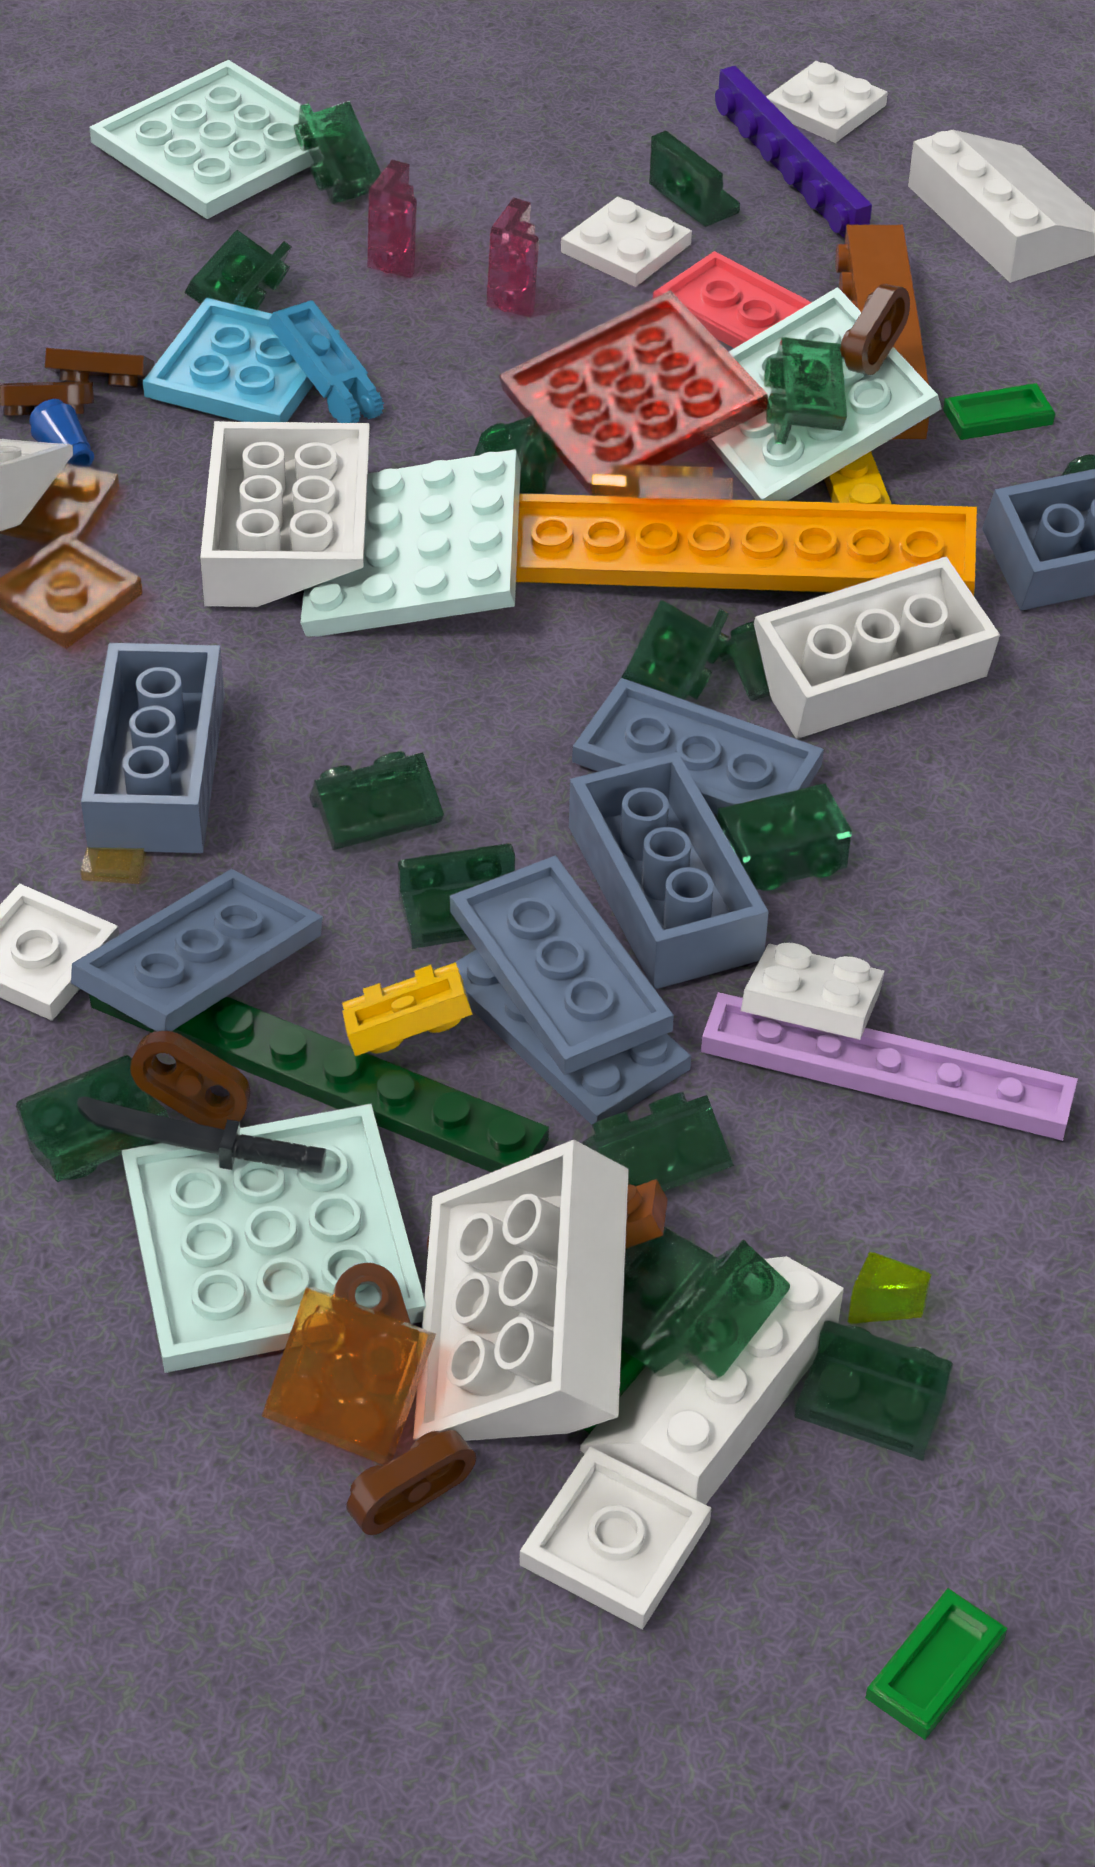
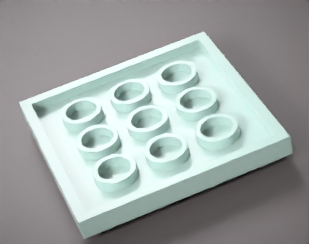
M230 60L224 61L89 127L91 143L206 219L346 148V135L343 130Z
M838 287L669 387L674 402L755 500L788 501L942 409L938 394L894 347L890 350L879 370L873 375L852 372L847 369L845 360L841 356V342L845 332L852 328L861 312Z
M516 449L502 452H487L478 456L447 461L437 460L429 464L399 469L389 468L379 472L368 473L363 568L304 589L300 623L305 636L319 637L514 607L521 470Z
M371 1104L240 1128V1135L272 1139V1141L279 1140L290 1142L291 1144H302L307 1147L325 1148L326 1160L322 1174L305 1171L304 1169L281 1167V1165L275 1166L263 1164L262 1162L246 1161L243 1158H235L233 1169L228 1170L219 1168V1155L165 1143L122 1150L123 1164L165 1373L342 1338L332 1305L333 1289L340 1276L347 1269L360 1263H375L389 1270L399 1284L411 1324L423 1322V1310L426 1308ZM364 1284L355 1291V1299L360 1306L373 1308L378 1305L380 1296L374 1286Z

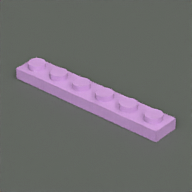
M719 992L702 1036V1053L1062 1141L1078 1080L1077 1078L869 1028H865L859 1040L741 1011L743 998Z

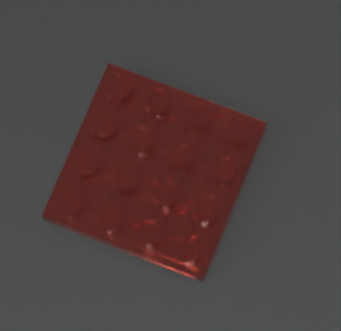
M671 290L499 375L503 391L591 496H599L770 409L768 394Z

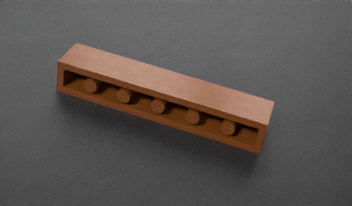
M847 225L845 244H837L835 267L836 273H840L839 289L860 312L864 309V304L869 294L874 292L881 284L904 287L908 291L910 297L908 320L893 347L929 385L903 225ZM930 416L892 439H927Z

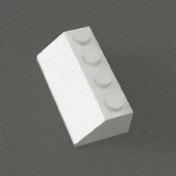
M947 556L756 616L754 620L771 699L796 739L987 677L1000 637L999 632Z
M787 1256L726 1264L671 1332L669 1339L619 1398L618 1418L599 1423L580 1445V1451L585 1454L591 1446L706 1505L836 1334L844 1288Z

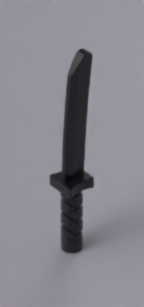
M83 1096L77 1100L78 1112L94 1126L173 1146L219 1155V1168L232 1170L235 1158H243L246 1161L262 1162L263 1164L275 1166L281 1165V1167L304 1169L305 1171L321 1174L324 1169L326 1160L325 1148L307 1147L302 1144H291L290 1142L279 1140L272 1141V1139L240 1135V1121L227 1119L225 1129H219L138 1111Z

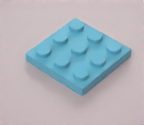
M206 298L145 377L143 388L144 397L241 422H288L313 386V383L268 325L272 316L271 313Z

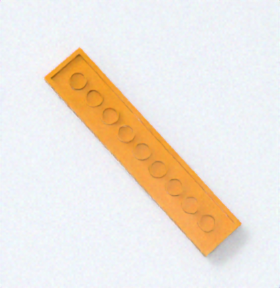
M519 494L516 582L835 592L947 556L974 596L977 507Z

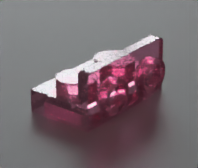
M392 159L369 189L367 267L411 278L415 268L417 200L414 197L413 186L409 185L410 164Z
M513 197L491 227L486 306L508 313L531 317L535 306L539 238L534 235L535 225L530 223L531 202Z

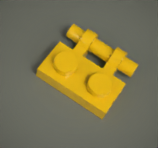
M454 962L435 970L432 965L414 970L415 977L382 988L381 983L363 988L364 995L342 1002L346 1032L355 1056L366 1052L378 1054L390 1051L399 1046L403 1039L425 1031L439 1033L456 1026L462 1018L473 1015L457 963Z

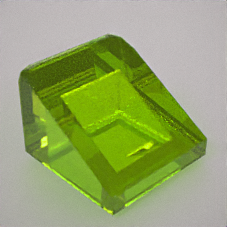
M869 1251L852 1289L847 1322L857 1324L922 1318L926 1308L932 1274Z

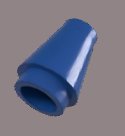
M50 399L42 402L33 410L29 423L31 425V435L37 442L73 445V456L65 465L70 472H77L89 467L93 463L94 453L91 450L76 411L71 405L65 404L59 399Z

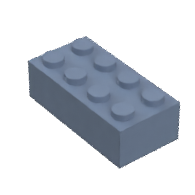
M1095 469L995 489L982 530L1020 611L1095 595Z
M108 644L81 798L88 850L203 853L225 696L220 645Z
M678 752L570 779L569 829L654 989L760 961L765 951L769 911Z

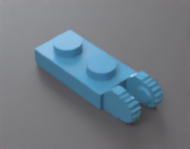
M310 300L273 312L268 325L322 397H327L329 412L337 419V423H357L361 417L360 414H363L368 419H372L383 413L384 402H382L380 392L376 391V387L367 377L368 372L314 301Z

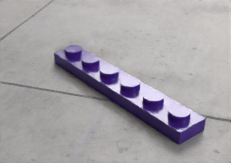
M736 66L720 69L719 89L715 93V102L719 113L727 116L738 127L741 136L748 138L760 150L763 159L770 161L782 173L786 183L793 185L805 197L809 207L816 209L828 221L832 231L839 233L845 239L847 225H870L872 204Z

